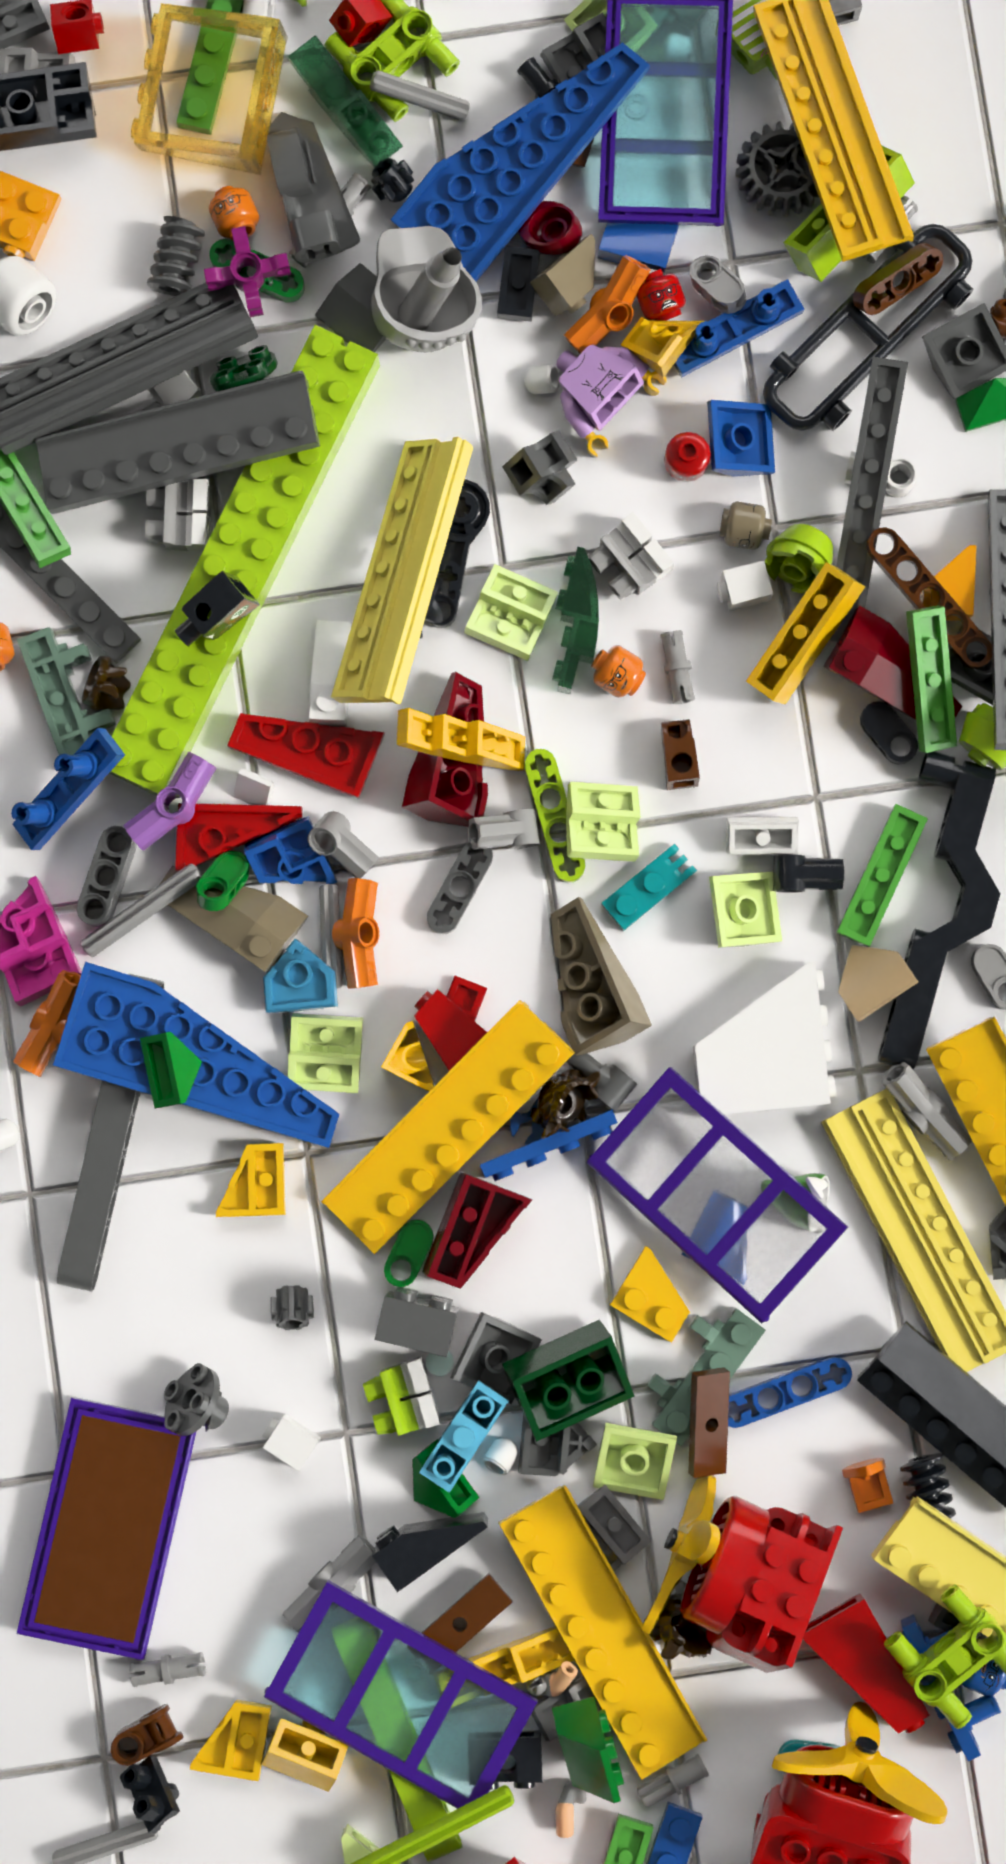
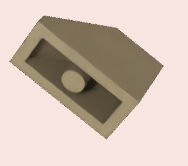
M592 234L581 239L571 250L563 253L530 282L554 316L566 310L569 314L577 311L587 302L584 296L594 288L596 239Z

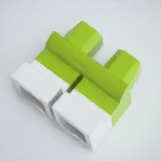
M422 1356L380 1371L379 1376H375L363 1383L368 1402L387 1397L390 1410L372 1416L378 1435L397 1432L398 1436L415 1430L427 1429L441 1424L432 1390L428 1391L431 1386ZM412 1394H418L409 1398L401 1399Z

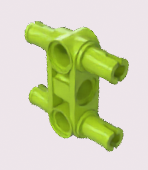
M380 0L393 16L391 19L394 23L363 51L357 52L353 46L348 47L338 32L333 33L326 40L324 46L343 66L344 76L352 83L355 93L360 97L366 98L368 101H376L390 118L397 122L406 115L409 106L402 100L372 91L370 89L371 80L361 81L358 78L361 74L365 72L373 74L376 71H382L400 77L420 58L427 56L448 77L459 67L460 60L441 41V33L433 25L432 18L427 12L419 10L414 6L409 7L403 0ZM416 27H421L426 30V32L420 36H415L410 33V31Z
M954 1584L943 1592L941 1600L960 1621L957 1626L921 1654L918 1653L900 1631L889 1636L884 1646L902 1666L903 1677L913 1687L917 1697L926 1702L927 1705L937 1707L956 1729H960L971 1720L972 1715L953 1691L990 1660H993L1006 1674V1633L999 1626L994 1616L988 1613L986 1609L976 1607L962 1590ZM983 1628L993 1629L992 1634L988 1638H976L977 1633ZM924 1676H936V1680L932 1684H920V1680Z

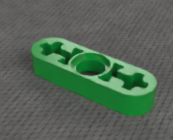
M220 239L211 246L209 256L213 267L230 266L231 260H226L222 264L218 254H225L227 250H231L232 257H234L236 249L233 240ZM250 248L251 252L255 253L260 260L270 258ZM249 266L241 269L239 272L241 277H250L247 274ZM290 266L291 275L277 278L288 282L290 277L294 278L295 286H297L296 289L289 288L285 292L281 282L274 280L273 277L265 278L264 284L259 291L281 301L291 303L303 296L305 283L300 271Z

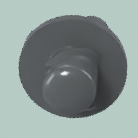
M197 1363L177 1381L173 1380L167 1385L164 1391V1399L167 1401L164 1413L166 1429L180 1436H188L199 1430L202 1426L205 1427V1432H207L209 1429H216L223 1424L229 1412V1404L221 1396L219 1377L214 1370L201 1363Z

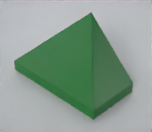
M994 378L955 399L965 432L1006 420V378Z
M172 1032L140 1038L154 1109L186 1103L202 1061Z
M436 1439L412 1459L414 1501L452 1518H456L480 1497L463 1474H461L449 1493L419 1473L437 1444L438 1439Z

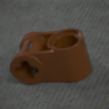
M164 1704L153 1709L117 1732L111 1743L110 1750L113 1759L117 1763L126 1766L135 1764L153 1753L169 1748L184 1738L181 1731L177 1732L168 1714L170 1710L169 1705ZM131 1737L137 1742L138 1750L132 1754L125 1753L120 1748L119 1741L122 1738Z

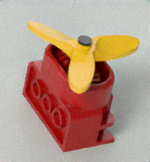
M714 1475L699 1477L689 1494L683 1516L679 1522L678 1531L672 1528L667 1536L664 1548L672 1551L669 1566L660 1591L643 1623L641 1631L647 1634L651 1633L674 1588L684 1574L691 1570L681 1600V1614L687 1621L707 1629V1640L713 1648L765 1673L792 1668L843 1527L835 1525L825 1528L810 1521V1516L803 1513L795 1514L780 1507L766 1510L738 1496L728 1497L720 1505L711 1520L716 1493V1477Z
M856 1702L852 1705L845 1722L844 1746L832 1748L823 1745H809L801 1747L795 1752L782 1753L774 1757L771 1767L785 1773L781 1784H777L767 1793L763 1802L762 1814L757 1813L750 1864H911L910 1826L913 1818L929 1824H943L947 1817V1807L944 1801L930 1787L906 1768L881 1756L878 1751L880 1746V1730L876 1715L866 1703Z

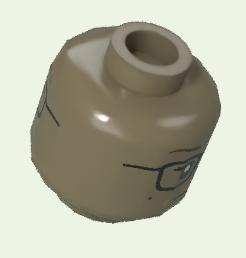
M736 501L731 504L729 509L724 508L719 536L725 537L724 540L728 546L756 550L760 546L762 539L769 540L772 519L766 518V510L762 505Z

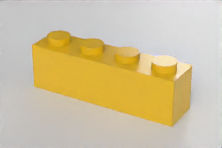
M826 562L746 682L772 701L786 704L865 586L838 567Z

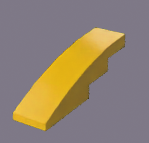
M411 708L398 710L397 745L476 765L514 771L524 770L525 736L480 720L466 722L446 714L431 716Z
M555 1626L468 1658L469 1661L511 1685L517 1682L524 1683L559 1668L564 1662L574 1661ZM447 1667L433 1673L440 1696L454 1671ZM466 1679L451 1708L480 1695L487 1696L491 1692Z

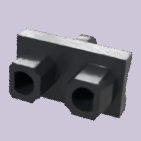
M150 1755L139 1765H130L120 1775L123 1787L130 1789L135 1799L132 1808L138 1820L144 1821L148 1833L156 1834L164 1822L180 1812L176 1803V1799L180 1794L176 1784L167 1782L157 1756Z

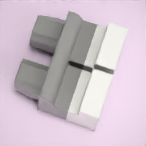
M193 479V482H178L147 490V508L164 509V520H146V540L164 544L167 550L203 552L210 538L211 485L208 479Z
M633 511L614 530L600 539V546L589 557L590 564L599 574L603 573L613 564L621 572L620 575L609 583L611 590L620 600L635 591L639 595L670 573L674 567L672 559L655 539L652 540L651 533Z

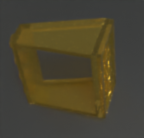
M161 3L159 14L154 13L151 22V34L155 36L152 49L147 48L144 59V68L148 72L146 83H141L138 90L137 101L138 104H141L139 118L135 117L132 122L131 138L135 139L134 144L141 151L261 175L267 146V135L270 131L288 39L280 19ZM172 21L261 38L241 144L151 131Z

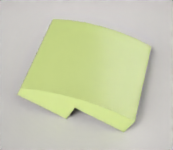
M494 564L481 590L479 600L467 622L464 633L528 661L555 603L558 592Z
M570 782L568 784L566 809L568 858L631 862L637 860L639 857V845L636 824L641 818L638 786Z
M293 1013L291 1016L287 1077L305 1090L358 1093L363 1017Z

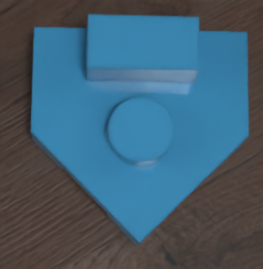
M294 939L287 947V951L263 977L266 1013L297 1012L338 1007L335 971L298 939Z

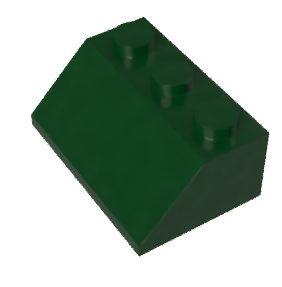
M600 1319L502 1363L513 1394L536 1442L635 1397L613 1338Z

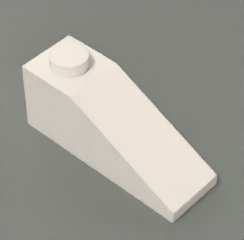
M316 620L309 720L312 723L347 727L348 703H339L331 698L352 622Z

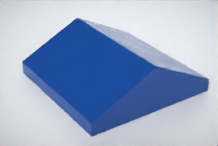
M722 400L707 401L712 471L732 477L774 474L775 459L772 416L767 404Z

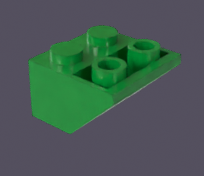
M594 1697L553 1707L552 1712L557 1735L572 1786L612 1803L621 1802L618 1786L623 1785L624 1780L619 1762L612 1763L611 1761L618 1758L613 1736L605 1737L604 1734L611 1732L606 1711H598Z

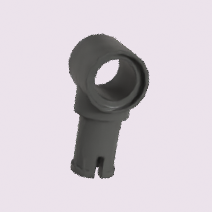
M588 1053L580 1056L573 1054L566 1061L568 1065L578 1070L580 1075L585 1078L596 1071H600V1080L594 1089L597 1091L598 1099L614 1112L637 1086V1083L614 1064L611 1067L608 1064L603 1066Z

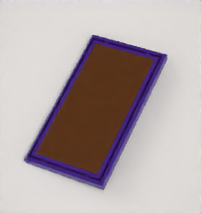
M71 1397L16 1634L135 1658L136 1660L145 1659L196 1432L188 1436H180L165 1428L164 1416Z

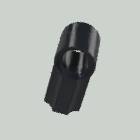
M781 854L774 855L773 857L774 892L799 893L805 892V889H843V859L805 858V855Z

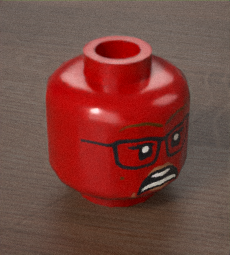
M662 269L648 274L636 296L643 315L647 320L667 321L682 314L680 309L686 303L677 276L671 273L663 275Z
M683 432L674 436L667 444L664 456L665 468L670 476L683 482L695 481L703 476L708 468L711 456L708 443L703 437L693 432Z

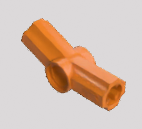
M623 256L607 287L595 292L590 301V309L564 334L565 339L579 354L590 345L597 346L611 331H621L632 322L634 310L631 305L638 294L639 288L643 285L651 271L646 265L630 256Z
M360 878L348 879L343 919L337 920L332 929L334 944L337 948L343 950L348 989L378 985L373 947L376 946L379 940V927L373 919L378 883Z
M65 970L58 974L47 999L34 1014L29 1026L31 1030L19 1048L13 1063L38 1077L42 1076L60 1044L81 977L80 974Z

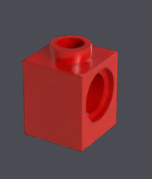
M92 0L50 4L51 27L58 55L99 49V34H104V25L101 12L95 13Z
M342 0L330 17L329 22L348 47L374 41L378 38L393 16L380 0Z

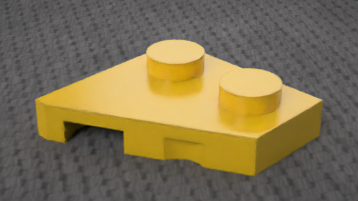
M284 1143L247 1144L220 1206L216 1210V1217L286 1215Z
M236 1700L191 1762L189 1770L259 1781L272 1705Z

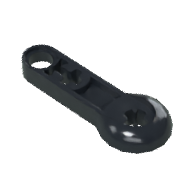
M464 479L459 500H465L466 507L471 509L468 514L464 512V517H457L455 512L438 574L445 573L446 568H451L453 575L458 577L456 581H450L448 594L455 593V597L452 599L446 595L435 596L437 602H445L451 608V614L446 620L441 623L430 622L437 628L448 627L455 621L470 544L486 525L490 515V502L486 492L477 483ZM437 574L435 582L439 585L438 591L442 592L443 581L441 578H438Z

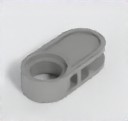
M705 255L696 258L691 263L689 272L692 286L718 311L730 314L743 308L746 303L744 283L718 258ZM704 269H712L716 272L709 279L698 277L699 272Z
M995 944L981 946L974 951L971 957L972 969L991 1002L996 1007L1006 1010V1003L998 995L1000 985L1006 983V953Z

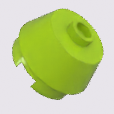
M793 524L768 544L766 548L767 557L764 561L767 573L774 581L779 576L785 582L792 584L791 591L805 594L826 562L832 564L833 544L828 536L819 529L806 524Z
M986 703L978 704L972 712H967L959 743L969 752L967 756L982 767L989 765L997 770H1002L1006 767V750H994L993 707Z

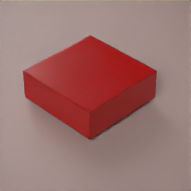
M455 975L446 997L475 1021L488 988Z

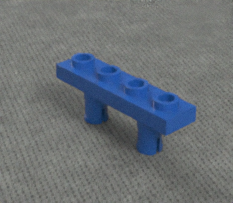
M787 279L772 288L763 289L759 295L747 300L743 308L735 313H723L710 321L701 322L696 328V335L674 363L680 377L682 378L803 314L805 309L789 280Z
M97 728L74 755L60 754L57 756L54 767L59 772L31 803L19 802L12 808V818L16 819L12 825L31 850H41L125 756L106 728Z
M914 1614L901 1620L903 1629L901 1633L919 1654L924 1653L950 1631L948 1630L930 1639L928 1636L925 1637ZM926 1675L920 1681L922 1685H930L936 1680V1676ZM994 1695L982 1696L964 1705L972 1715L971 1720L964 1727L956 1729L949 1722L952 1731L947 1734L956 1753L963 1751L968 1762L981 1756L979 1745L971 1731L973 1730V1725L1002 1713ZM934 1707L940 1720L946 1718L937 1707Z

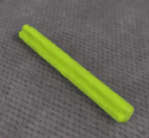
M503 1785L351 1864H400L511 1807L515 1801L509 1787Z

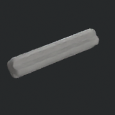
M382 71L374 72L371 78L370 89L372 91L458 120L466 119L470 103L467 100Z
M324 884L319 887L322 960L335 971L336 988L338 989L343 985L341 950L333 942L332 929L335 922L340 919L339 888L336 884Z
M142 1821L56 1850L52 1855L53 1864H85L154 1841L158 1837V1832L156 1834L148 1833L145 1823Z

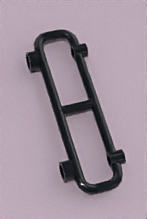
M938 224L922 226L913 233V241H906L891 246L895 252L875 271H879L929 238L940 240L959 260L956 269L889 335L885 334L860 309L855 307L852 294L790 356L783 351L773 360L770 368L774 372L764 384L763 396L769 409L781 421L792 429L801 431L812 429L821 422L832 431L836 430L852 412L843 400L870 374L873 357L886 358L943 300L954 310L965 302L974 290L964 280L971 271L973 260L971 251L966 244L951 230ZM848 318L877 347L809 415L804 417L796 415L778 398V387L784 381H787L797 371L799 366Z

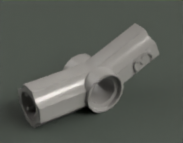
M902 1062L901 1064L893 1065L884 1073L885 1076L882 1084L903 1108L901 1112L917 1131L921 1134L925 1133L949 1161H952L973 1142L971 1137L948 1113L949 1108L932 1089L925 1086L920 1077L908 1064Z

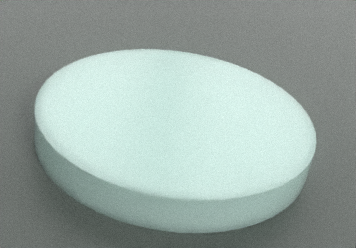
M449 1351L447 1357L431 1353L427 1355L426 1366L433 1375L444 1376L453 1368L454 1359Z

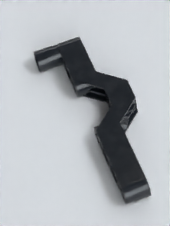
M935 751L925 753L919 773V780L951 789L934 857L947 861L961 889L952 921L932 932L916 928L913 930L904 961L918 980V983L893 999L879 1049L878 1062L892 1066L905 1062L914 1070L947 952L992 927L1001 893L979 857L976 846L996 777L995 768L982 767L977 763L966 760L961 766L955 764V757Z

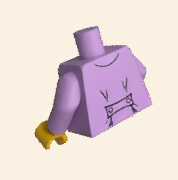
M590 345L579 356H576L571 351H565L560 355L556 364L557 368L564 372L559 378V383L563 389L560 399L565 417L580 438H586L588 441L587 451L595 458L598 455L592 449V442L599 440L608 449V441L604 436L596 435L593 430L596 428L598 431H601L642 385L647 394L651 396L658 395L659 390L651 384V379H656L662 385L666 383V376L662 377L656 371L650 372L648 370L649 366L625 347H604L602 349L595 345Z

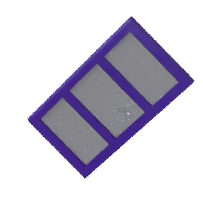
M668 1067L600 1147L588 1157L586 1162L761 1324L769 1320L773 1311L849 1228L672 1067Z

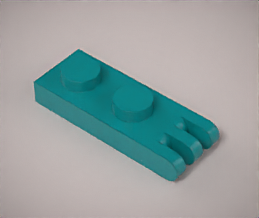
M676 844L669 847L601 903L623 931L697 872L693 865L688 867L683 873L678 870L679 867L688 861L684 854L675 862L669 859L679 850Z

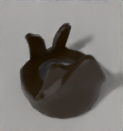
M99 656L92 665L81 698L82 703L94 711L124 709L123 695L131 687L130 681L124 676L128 671L127 668L115 667L112 665L110 657Z

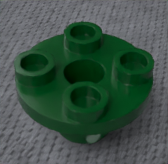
M267 345L257 346L251 349L248 355L237 359L235 356H227L220 359L216 363L218 370L210 377V383L213 389L219 392L265 380V377L276 369L278 361L275 354L269 351Z

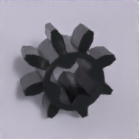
M392 158L384 159L372 171L374 178L371 179V182L374 186L371 189L380 201L387 197L389 201L400 202L413 189L411 184L414 181L411 176L413 171L404 159L399 163Z

